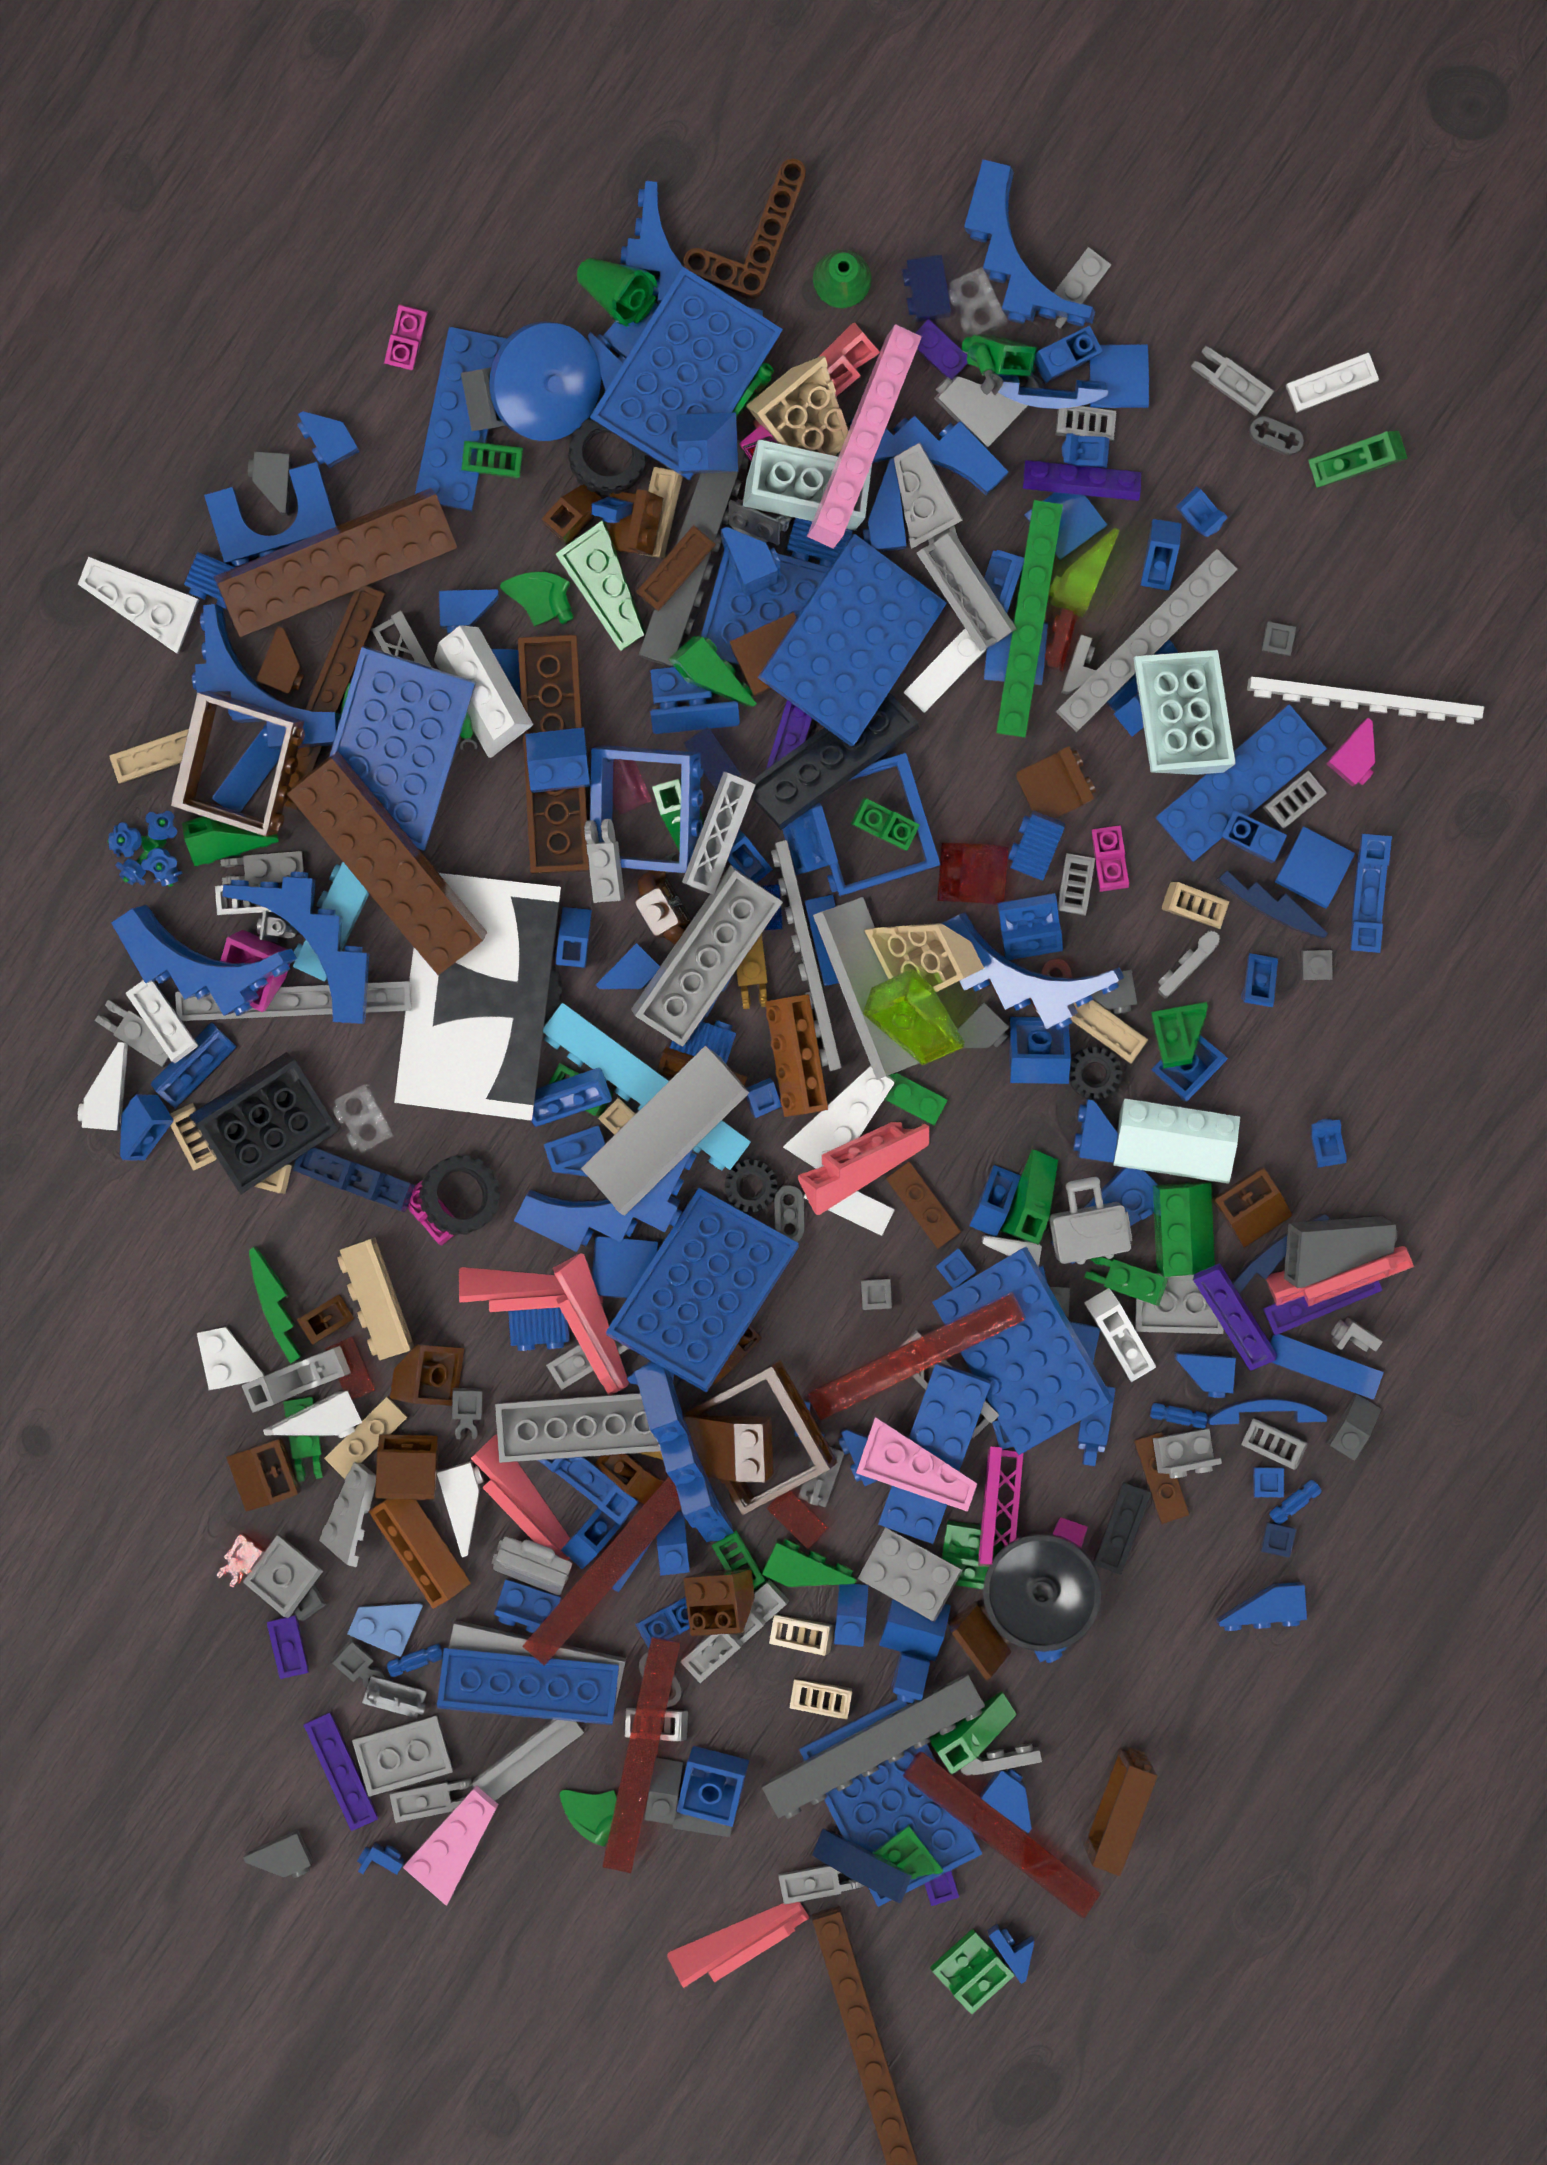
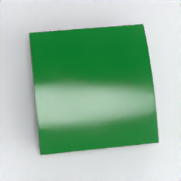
M947 1520L941 1558L963 1570L955 1585L983 1589L989 1567L978 1566L981 1525ZM996 1528L1001 1536L1005 1533V1529ZM994 1535V1542H995V1541L998 1539V1537H997L996 1535ZM1001 1541L993 1547L992 1561L1003 1548Z
M973 1928L930 1967L931 1971L971 2014L978 2010L1015 1976L1010 1968Z

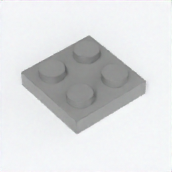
M277 1535L243 1583L283 1617L289 1618L323 1570L285 1538Z

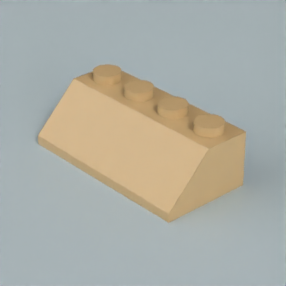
M374 1237L341 1249V1256L337 1257L342 1272H348L351 1283L347 1284L352 1300H358L361 1311L357 1312L362 1328L368 1327L371 1338L367 1339L372 1355H378L379 1360L413 1349L415 1346L376 1238Z

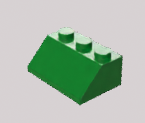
M1211 1182L1153 1185L1157 1273L1163 1277L1194 1275L1214 1266Z

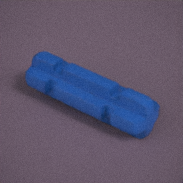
M1153 1403L1150 1410V1417L1152 1419H1166L1167 1422L1186 1426L1193 1424V1427L1201 1429L1206 1427L1208 1420L1206 1413L1198 1411L1192 1413L1189 1409L1174 1406L1165 1407L1164 1404Z
M1314 1480L1308 1481L1303 1485L1304 1488L1302 1490L1298 1489L1281 1503V1507L1277 1506L1270 1511L1269 1515L1277 1525H1281L1288 1519V1515H1294L1308 1504L1311 1497L1314 1499L1321 1493V1488Z
M439 1644L428 1647V1650L421 1649L402 1656L401 1660L398 1658L391 1660L387 1663L389 1674L391 1677L403 1674L405 1670L409 1672L428 1665L430 1661L434 1663L442 1660V1648Z

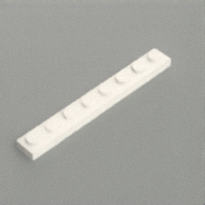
M1250 677L1247 691H1254V696L1260 698H1271V694L1283 695L1282 700L1300 702V698L1312 699L1311 704L1329 706V701L1340 702V707L1345 709L1357 710L1358 705L1370 706L1369 711L1376 713H1387V709L1399 710L1398 715L1416 717V712L1428 714L1427 719L1445 721V716L1456 717V722L1461 724H1474V720L1483 718L1484 710L1483 706L1259 677Z

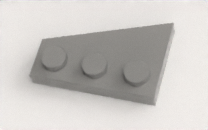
M920 442L894 456L912 549L959 523L963 518Z
M357 1462L353 1463L350 1472L346 1476L343 1488L334 1503L331 1515L319 1539L344 1563L357 1567L359 1558L354 1556L358 1540L363 1541L365 1530L361 1529L363 1515L370 1510L376 1484V1474L364 1464Z

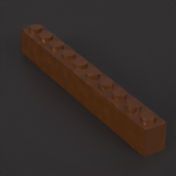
M837 1906L812 1914L814 1928L886 2164L919 2165L841 1908Z

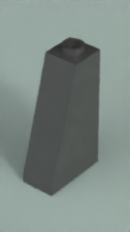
M1383 1216L1288 1223L1284 1279L1296 1288H1303L1394 1253V1245L1397 1240L1396 1224Z

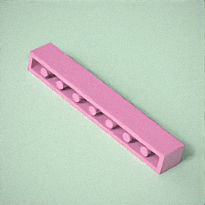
M895 324L885 338L807 537L833 549L843 537L922 336Z

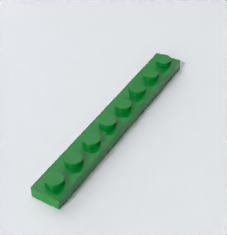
M1033 500L1013 623L1017 629L1012 632L996 729V733L1026 737L1063 504Z

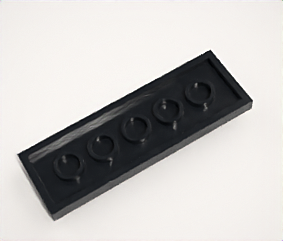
M889 692L855 745L849 746L824 727L750 781L756 784L751 798L775 825L782 830L917 731L919 724Z

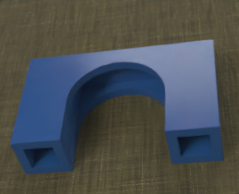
M317 462L289 470L298 500V513L294 523L286 531L278 535L264 536L249 529L244 520L236 490L233 487L204 495L225 564L236 568L250 562L249 559L259 556L263 557L337 526L322 472Z

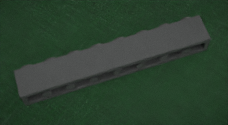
M737 440L738 472L700 474L677 541L678 544L694 525L711 539L716 546L659 612L654 609L639 652V657L671 668L673 665L668 659L682 647L681 642L684 634L690 635L695 621V619L690 618L693 607L699 608L704 595V591L700 590L703 579L709 580L714 564L709 562L713 551L717 553L722 542L719 531L722 523L727 525L729 522V501L731 496L737 497L742 484V480L737 478L741 468L747 469L750 461L739 445L741 442Z
M965 1673L922 1697L921 1701L915 1700L914 1703L902 1707L762 1783V1789L778 1819L782 1816L789 1819L802 1811L800 1807L806 1803L811 1802L812 1805H815L826 1799V1793L830 1790L837 1788L838 1791L849 1787L853 1784L852 1779L860 1774L863 1777L873 1774L879 1770L878 1764L886 1760L889 1763L897 1761L905 1755L903 1751L911 1746L918 1749L931 1741L929 1737L935 1733L940 1732L941 1735L952 1731L956 1728L955 1723L965 1718L966 1721H970L982 1714L981 1709L985 1707V1704L969 1674Z

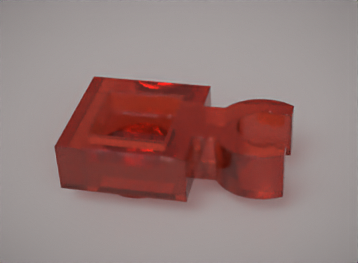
M245 1533L239 1534L224 1556L230 1562L229 1565L222 1567L218 1571L217 1577L220 1579L227 1572H230L233 1579L229 1586L231 1588L237 1586L242 1579L241 1572L246 1575L249 1574L266 1549Z

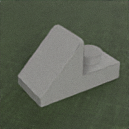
M1080 635L1061 693L1067 695L1079 689L1096 671L1083 666L1084 662L1090 664L1095 647L1090 646L1092 638Z

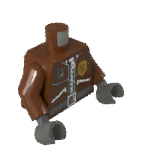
M673 852L661 858L660 860L672 861V857L676 855V853ZM649 870L638 880L639 895L635 903L653 934L659 938H666L676 945L692 919L666 877V874L672 872Z

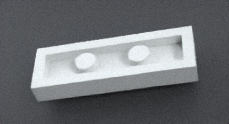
M1366 353L1288 383L1286 388L1297 413L1378 382L1379 378L1370 354Z
M142 980L126 992V995L172 1062H178L198 1047L155 981L145 983Z

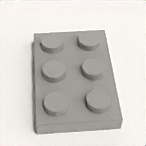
M1194 1275L1165 1277L1168 1278V1282L1159 1306L1136 1298V1332L1223 1334V1327L1194 1283Z
M885 1527L858 1579L935 1622L963 1570Z
M437 1715L352 1740L368 1797L453 1772Z

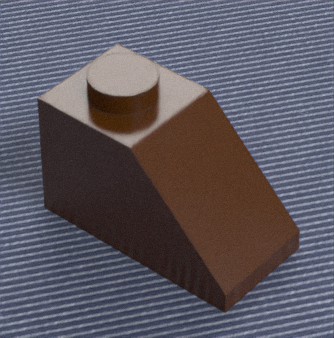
M278 626L256 681L292 696L294 690H300L305 675L301 674L302 666L287 631Z
M628 1453L601 1455L594 1464L626 1494L646 1506L664 1483L651 1470Z

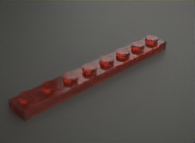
M1010 1292L810 1391L807 1397L820 1420H823L1024 1321L1026 1316L1014 1294Z
M670 1477L662 1483L523 1644L522 1647L544 1666L681 1508L676 1486Z
M651 1636L603 1859V1868L627 1873L632 1871L680 1642Z
M923 1752L917 1753L902 1775L905 1779L1080 1918L1086 1917L1101 1893Z

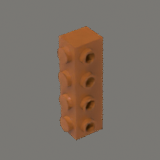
M809 994L766 1001V1017L769 1023L771 1047L774 1053L776 1076L779 1082L784 1117L828 1110Z
M385 1499L368 1511L433 1609L450 1600L471 1584L464 1570L459 1566L449 1551L448 1546L443 1542L433 1527L431 1520L427 1518L416 1499Z

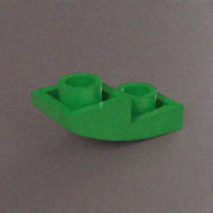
M863 798L851 822L852 825L905 851L908 850L920 826L914 821L890 811L867 798Z

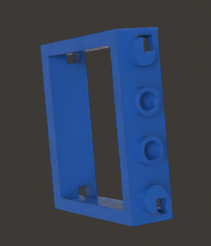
M610 745L592 748L590 820L597 824L599 842H604L601 830L602 820L611 819L612 821L614 759L682 764L679 861L620 856L621 868L686 873L703 828L702 820L699 819L700 807L703 803L700 778L704 772V768H701V753Z
M906 753L874 762L849 781L897 767L912 819L920 825L917 835L925 861L848 885L844 883L839 864L829 865L832 874L827 876L831 891H837L839 897L940 866ZM819 802L818 804H816L815 806H813L812 808L821 806V805H820V802Z

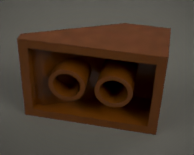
M685 1416L690 1436L707 1477L735 1482H766L774 1474L771 1417Z
M974 1602L948 1621L953 1636L986 1681L990 1679L1011 1654L1012 1651L1008 1645L1012 1642L1003 1637L993 1626L987 1614L985 1604L979 1607L977 1602Z

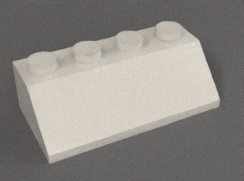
M459 626L439 642L434 658L439 670L476 682L467 712L471 718L474 733L487 756L492 758L533 726V723L479 627Z

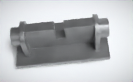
M738 499L736 502L729 501L730 525L776 545L780 544V531H786L789 527V521L786 520L784 515L772 512L763 514L762 510L744 507V499Z
M263 910V915L259 917L257 922V933L260 934L259 940L278 943V937L293 938L298 932L287 920H282L280 916L270 911Z
M829 1447L838 1463L830 1470L803 1483L798 1498L816 1506L826 1507L844 1456L843 1451ZM811 1459V1462H810L809 1467H811V1466L814 1465L812 1459Z
M371 1676L362 1703L417 1718L419 1714L423 1715L426 1704L423 1701L427 1691Z

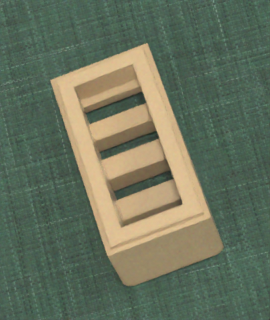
M1171 882L1162 905V910L1221 929L1230 901L1179 882ZM1183 892V893H1182V896H1181V898H1180L1178 907H1177L1176 905H1177V902H1178L1180 893ZM1190 895L1194 896L1191 907L1188 911L1186 910V907ZM1204 899L1205 903L1201 915H1199L1197 912L1201 900ZM1212 903H1216L1217 905L1212 919L1208 918V915Z
M191 1103L170 1113L174 1120L170 1126L194 1171L215 1161L216 1158L210 1151L194 1159L192 1154L208 1146L202 1141L189 1148L188 1143L201 1136L198 1131L185 1137L183 1136V1132L195 1127L191 1120L180 1126L177 1124L178 1121L196 1111L194 1104Z
M775 1614L769 1644L825 1656L831 1650L835 1625ZM783 1623L788 1624L786 1639H781ZM795 1626H798L799 1632L797 1641H792ZM811 1629L809 1643H804L806 1630ZM821 1631L823 1632L821 1645H816L818 1632Z
M794 1679L790 1708L848 1719L852 1688ZM802 1687L807 1688L805 1704L799 1703ZM813 1689L819 1690L816 1706L811 1705ZM825 1692L830 1693L828 1708L823 1707ZM837 1694L842 1695L840 1709H834Z

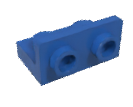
M675 667L650 670L654 705H660V709L678 707L677 703L689 702V706L707 704L706 700L712 699L711 691L686 682Z
M506 1578L494 1615L499 1616L498 1621L501 1623L515 1626L517 1622L526 1625L527 1631L543 1635V1632H550L561 1596Z

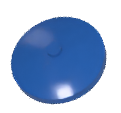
M546 321L523 326L504 341L493 360L489 379L491 400L499 418L515 433L538 441L561 439L582 426L581 423L589 418L597 403L601 385L598 358L587 339L569 326Z

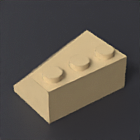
M820 356L791 368L751 401L747 408L778 444L836 456L842 449L848 429L842 410L838 405L835 395L836 390L828 373L825 356Z
M941 923L867 928L864 930L903 1009L984 969L971 941Z

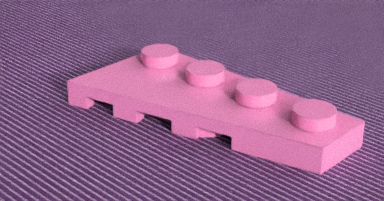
M875 1417L856 1473L968 1511L977 1483Z
M476 1785L411 1856L403 1868L447 1906L499 1804Z

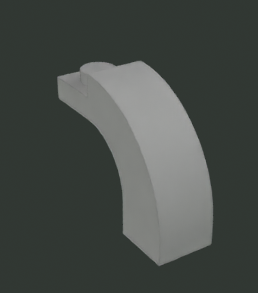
M338 1346L242 1385V1388L253 1413L348 1375L351 1371L341 1347Z

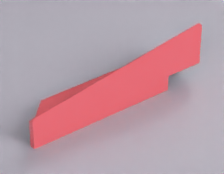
M855 322L820 355L826 358L828 373L833 381L836 397L861 376L856 368L880 353ZM755 419L753 421V424L756 426V428H758L760 424Z
M890 1122L822 1154L823 1167L798 1175V1180L814 1213L817 1215L822 1214L929 1145V1126L922 1124V1126L916 1129H904L901 1122Z
M1401 1246L1394 1248V1253L1303 1288H1296L1284 1279L1285 1271L1270 1274L1266 1281L1276 1306L1304 1296L1309 1307L1413 1268L1414 1265L1407 1248Z
M580 1253L553 1267L554 1274L565 1292L564 1295L556 1298L599 1381L604 1386L608 1395H612L627 1387L629 1381L615 1341L606 1334L609 1324L585 1256Z
M466 1267L459 1269V1303L489 1300V1312L557 1308L559 1306L556 1298L565 1294L555 1275ZM599 1296L601 1303H603V1296Z
M497 1434L494 1435L471 1457L476 1465L490 1478L483 1486V1489L535 1543L551 1548L555 1555L568 1561L570 1558L561 1549L569 1541L570 1537L517 1461L499 1463Z
M800 1902L782 1903L670 1951L667 1957L683 1988L707 1972L713 1981L716 1982L788 1937L795 1931L794 1928L810 1917Z

